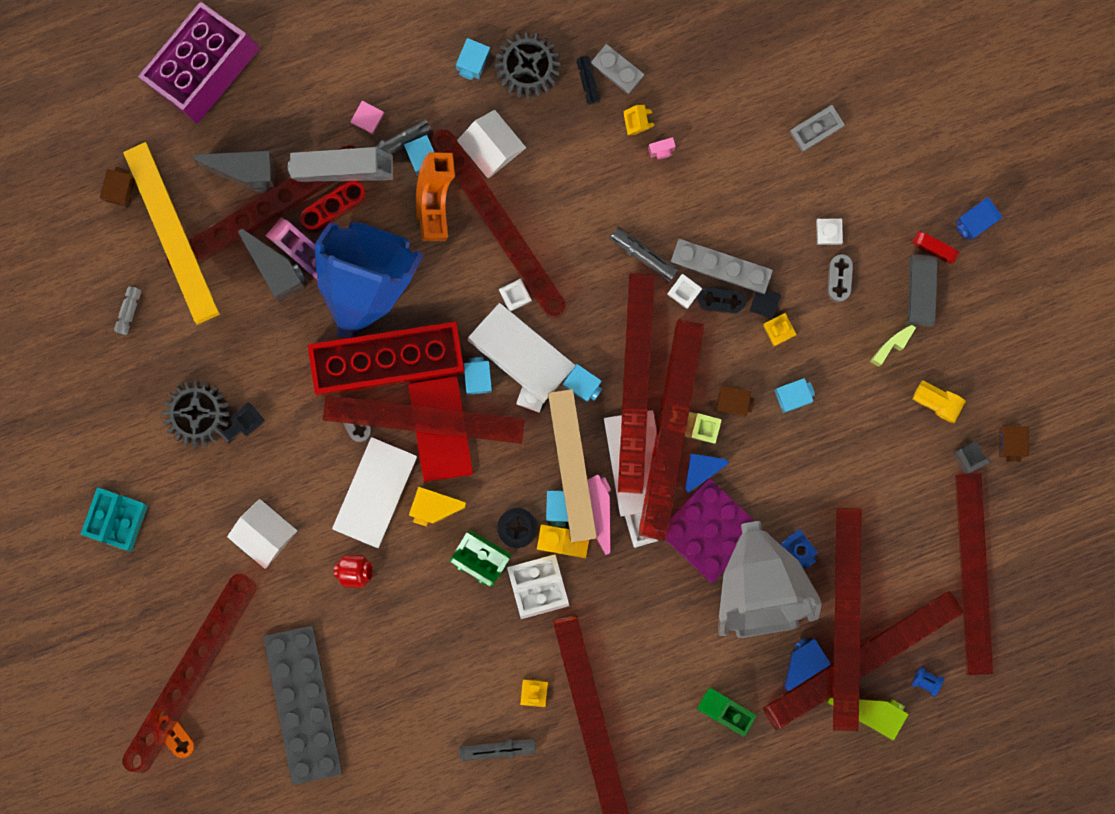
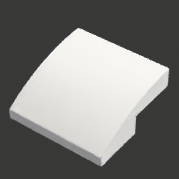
M555 554L507 567L521 619L569 606Z

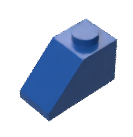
M987 197L955 221L958 225L956 229L964 239L967 237L971 241L1003 217L989 197Z
M805 637L794 644L796 649L790 653L783 685L786 691H790L831 665L814 638L808 640Z

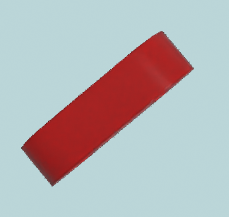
M918 231L912 241V244L930 255H936L938 259L952 265L959 255V252L953 247L923 232Z

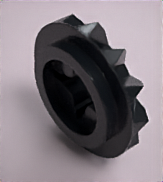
M510 509L503 513L498 521V535L502 542L509 547H525L536 536V520L525 509ZM517 517H520L521 526L528 528V531H520L517 539H515L514 531L506 528V526L515 525Z

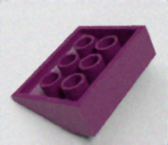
M200 1L139 74L138 78L198 124L259 51L260 47L245 32Z

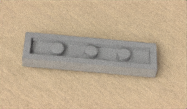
M678 239L671 259V264L762 294L766 293L773 273L772 269L682 239Z

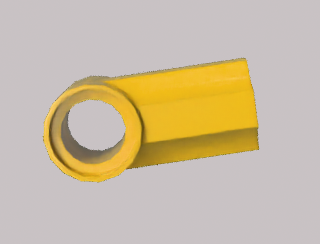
M924 380L921 381L912 398L917 403L935 411V414L940 418L954 424L966 403V400L949 391L944 392Z

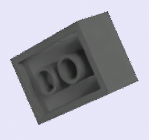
M270 151L194 155V160L200 168L245 188L255 190L257 194L270 193V189H276L275 159Z
M241 229L238 231L272 294L279 302L305 289L302 282L306 281V278L297 264L292 265L288 259L245 230Z

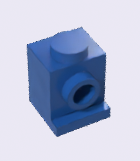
M798 529L780 543L799 561L804 569L817 561L814 556L818 552L805 537L801 529ZM799 546L805 548V554L802 556L796 552Z

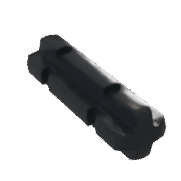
M589 56L577 58L578 70H581L579 74L584 92H586L587 104H596L600 102L598 91H596L597 85L593 70L590 68Z

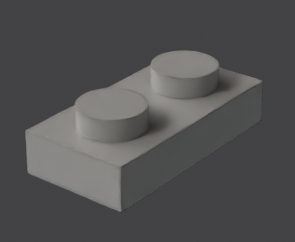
M607 44L591 62L595 69L628 95L645 75Z
M830 105L791 129L789 133L803 153L842 129L845 124L833 105Z

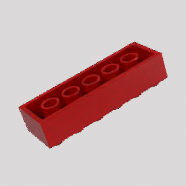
M456 321L307 345L316 396L465 373Z

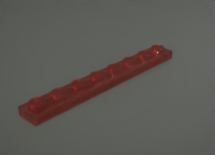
M325 396L323 421L515 444H522L525 419L335 396Z
M982 474L955 475L966 674H993Z

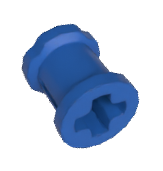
M920 666L912 680L911 686H919L930 692L932 697H935L943 684L944 677H937L925 671V667Z

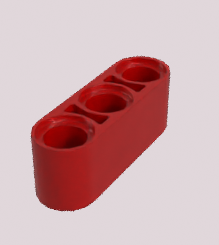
M358 181L346 182L304 209L300 215L301 224L311 233L324 229L328 223H333L365 201L366 192L363 185ZM351 188H358L361 190V194L358 198L351 199L348 197V191ZM331 201L340 203V207L336 212L327 211V205ZM311 214L319 216V221L314 226L306 224V219Z

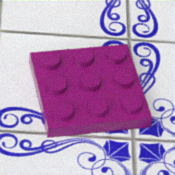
M708 478L658 533L713 584L725 571L738 539L743 534L741 525L755 521Z

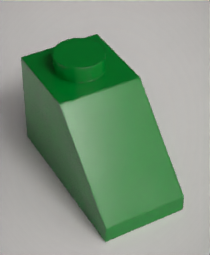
M710 687L697 707V710L744 737L757 717L756 714Z

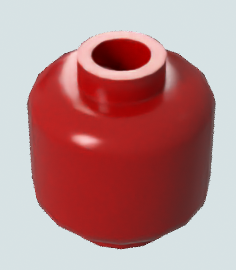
M344 555L339 563L335 564L334 576L339 580L340 585L345 588H363L372 580L373 566L363 555Z

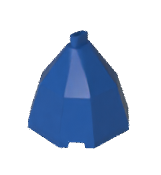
M351 222L349 228H338L337 223H328L316 241L315 258L318 288L338 326V336L346 339L356 337L357 332L362 331L387 314L408 286L422 262L423 254L420 251L413 253L409 249L410 242L405 237L361 222Z

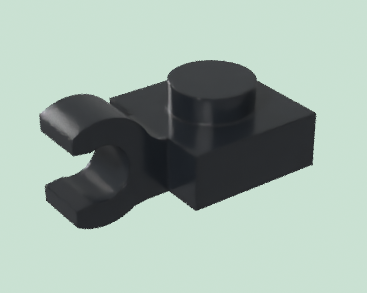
M248 402L230 417L234 424L221 435L229 444L241 432L248 437L266 421Z

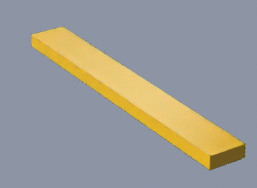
M144 142L123 152L195 323L198 325L220 315L148 144Z

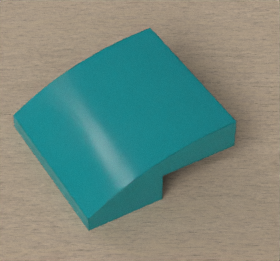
M97 487L80 535L132 552L148 504Z

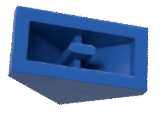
M690 454L684 488L686 493L692 491L728 465L729 462L726 459Z

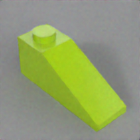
M827 697L825 702L893 741L909 715L903 711L905 706L891 699L890 703L884 700Z

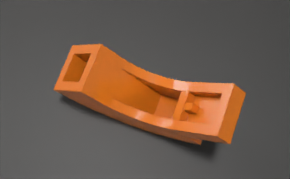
M428 153L420 167L416 189V221H420L422 241H446L448 239L445 203L448 186L455 177L453 153Z

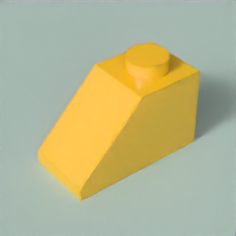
M418 487L409 516L414 517V523L427 527L428 522L435 524L465 509L467 503Z
M541 524L537 550L586 558L589 540L572 542L569 529Z

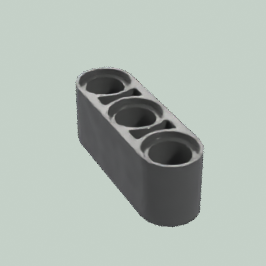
M911 254L908 326H934L937 288L936 255Z

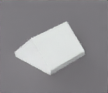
M495 110L475 120L457 140L458 144L487 179L526 149L525 145Z
M259 499L239 518L227 537L266 569L298 530Z

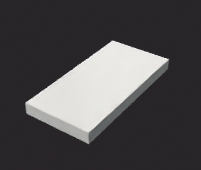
M500 303L467 339V341L543 404L549 398L548 393L554 392L576 366Z
M653 410L604 418L620 517L669 509Z
M371 437L332 529L379 549L417 456Z

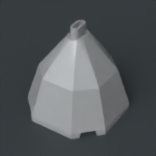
M760 521L742 524L743 534L738 539L723 575L718 622L719 636L729 635L728 630L735 631L738 638L765 635L796 629L799 627V620L806 617L809 622L818 620L822 606L821 600L799 561L766 531H762Z

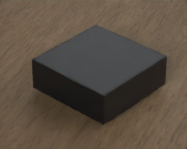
M767 290L765 294L755 292L749 312L773 319L781 295Z

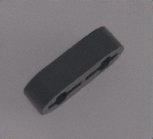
M706 288L700 292L698 304L705 311L737 314L744 308L745 298L738 291ZM708 293H711L712 298L720 299V303L712 302L710 306H707L706 301H703L702 297H706ZM732 296H736V300L740 302V305H737L735 309H731V304L723 303V300H731Z

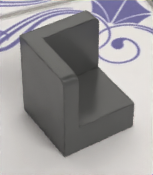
M976 441L953 452L963 475L990 463L989 458L985 459Z

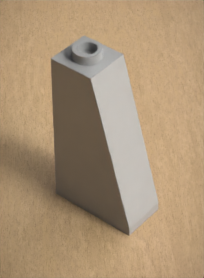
M376 147L290 153L288 172L292 179L300 182L393 180V155Z

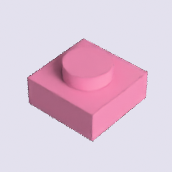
M672 137L649 144L648 150L651 158L657 156V159H664L672 155L671 152L675 151L676 146Z

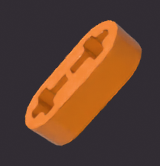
M165 715L157 721V733L176 757L186 758L194 752L195 743L192 737L175 716ZM164 720L167 722L173 721L172 730L175 732L174 736L169 731L163 732ZM177 737L182 742L188 741L187 753L177 750L179 747V743L176 741Z

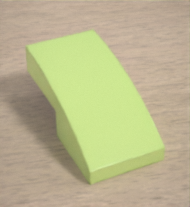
M911 325L895 334L876 352L870 362L879 367L886 359L892 347L901 351L916 327Z
M671 407L665 432L715 444L721 419Z

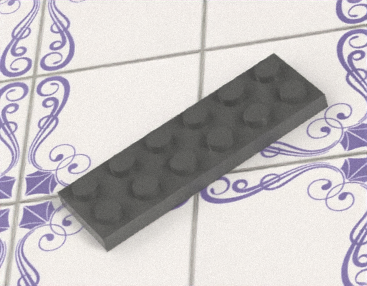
M314 626L263 636L292 785L342 775Z

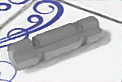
M132 286L127 288L125 294L127 298L123 300L118 315L119 322L116 321L114 331L122 335L128 334L130 328L128 324L132 322L137 307L136 300H139L141 290Z

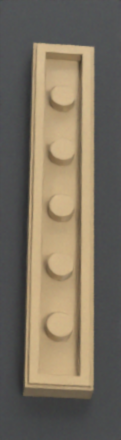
M573 389L548 393L571 541L596 539Z

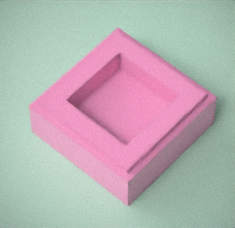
M361 101L351 120V124L373 135L384 112Z

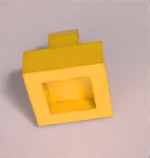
M636 105L623 111L628 135L639 134L654 126V123H648L647 115L652 114V110L646 109L645 105Z
M786 313L763 324L773 347L797 335Z
M523 679L520 705L545 707L548 682Z

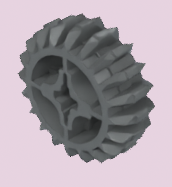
M525 32V39H521L519 33L515 34L516 42H513L510 38L506 39L509 47L501 45L500 50L504 54L498 53L495 56L498 61H501L494 64L495 69L501 70L496 73L497 79L504 78L500 83L502 87L510 84L508 87L509 94L517 89V98L522 96V92H526L527 99L531 98V92H535V96L538 98L540 97L539 89L541 88L545 93H548L547 83L555 86L556 81L552 77L560 76V72L555 69L561 67V62L554 61L560 57L559 52L551 53L555 49V45L550 44L546 47L548 38L544 37L540 42L538 41V33L534 34L533 39H529V32ZM529 47L537 49L540 52H535L534 54H526L523 50L520 49ZM514 53L519 64L510 74L507 64L509 58ZM546 57L549 66L542 78L537 66ZM523 60L528 64L532 62V70L528 67L524 68ZM527 76L535 81V83L525 84L518 82L516 79Z
M195 380L194 388H192L191 383L186 381V390L177 385L176 390L179 394L175 395L172 392L168 394L174 399L172 403L164 401V405L170 407V411L164 410L162 415L170 416V419L164 420L163 424H172L173 426L167 430L168 434H173L177 431L174 440L179 441L184 437L183 445L188 446L191 439L192 445L195 448L198 447L199 440H201L203 446H208V437L212 442H216L217 438L214 433L217 432L220 435L224 433L223 430L219 429L220 425L228 427L229 423L223 421L222 418L231 416V413L223 412V409L228 408L230 405L228 402L220 403L225 398L223 393L215 396L219 390L218 387L214 386L209 391V382L206 381L201 388L200 381ZM193 394L189 407L179 410L180 403L186 397ZM201 394L207 395L213 401L216 410L204 409ZM197 407L199 411L205 414L197 416V420H195V417L185 413L195 412ZM177 417L189 419L192 434L185 432L181 428ZM215 418L212 426L205 432L200 433L202 423L206 419Z

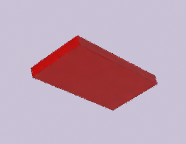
M457 376L408 384L424 483L473 475Z

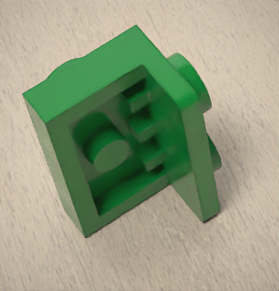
M469 529L456 552L451 557L450 562L458 570L474 576L481 584L493 587L512 555Z

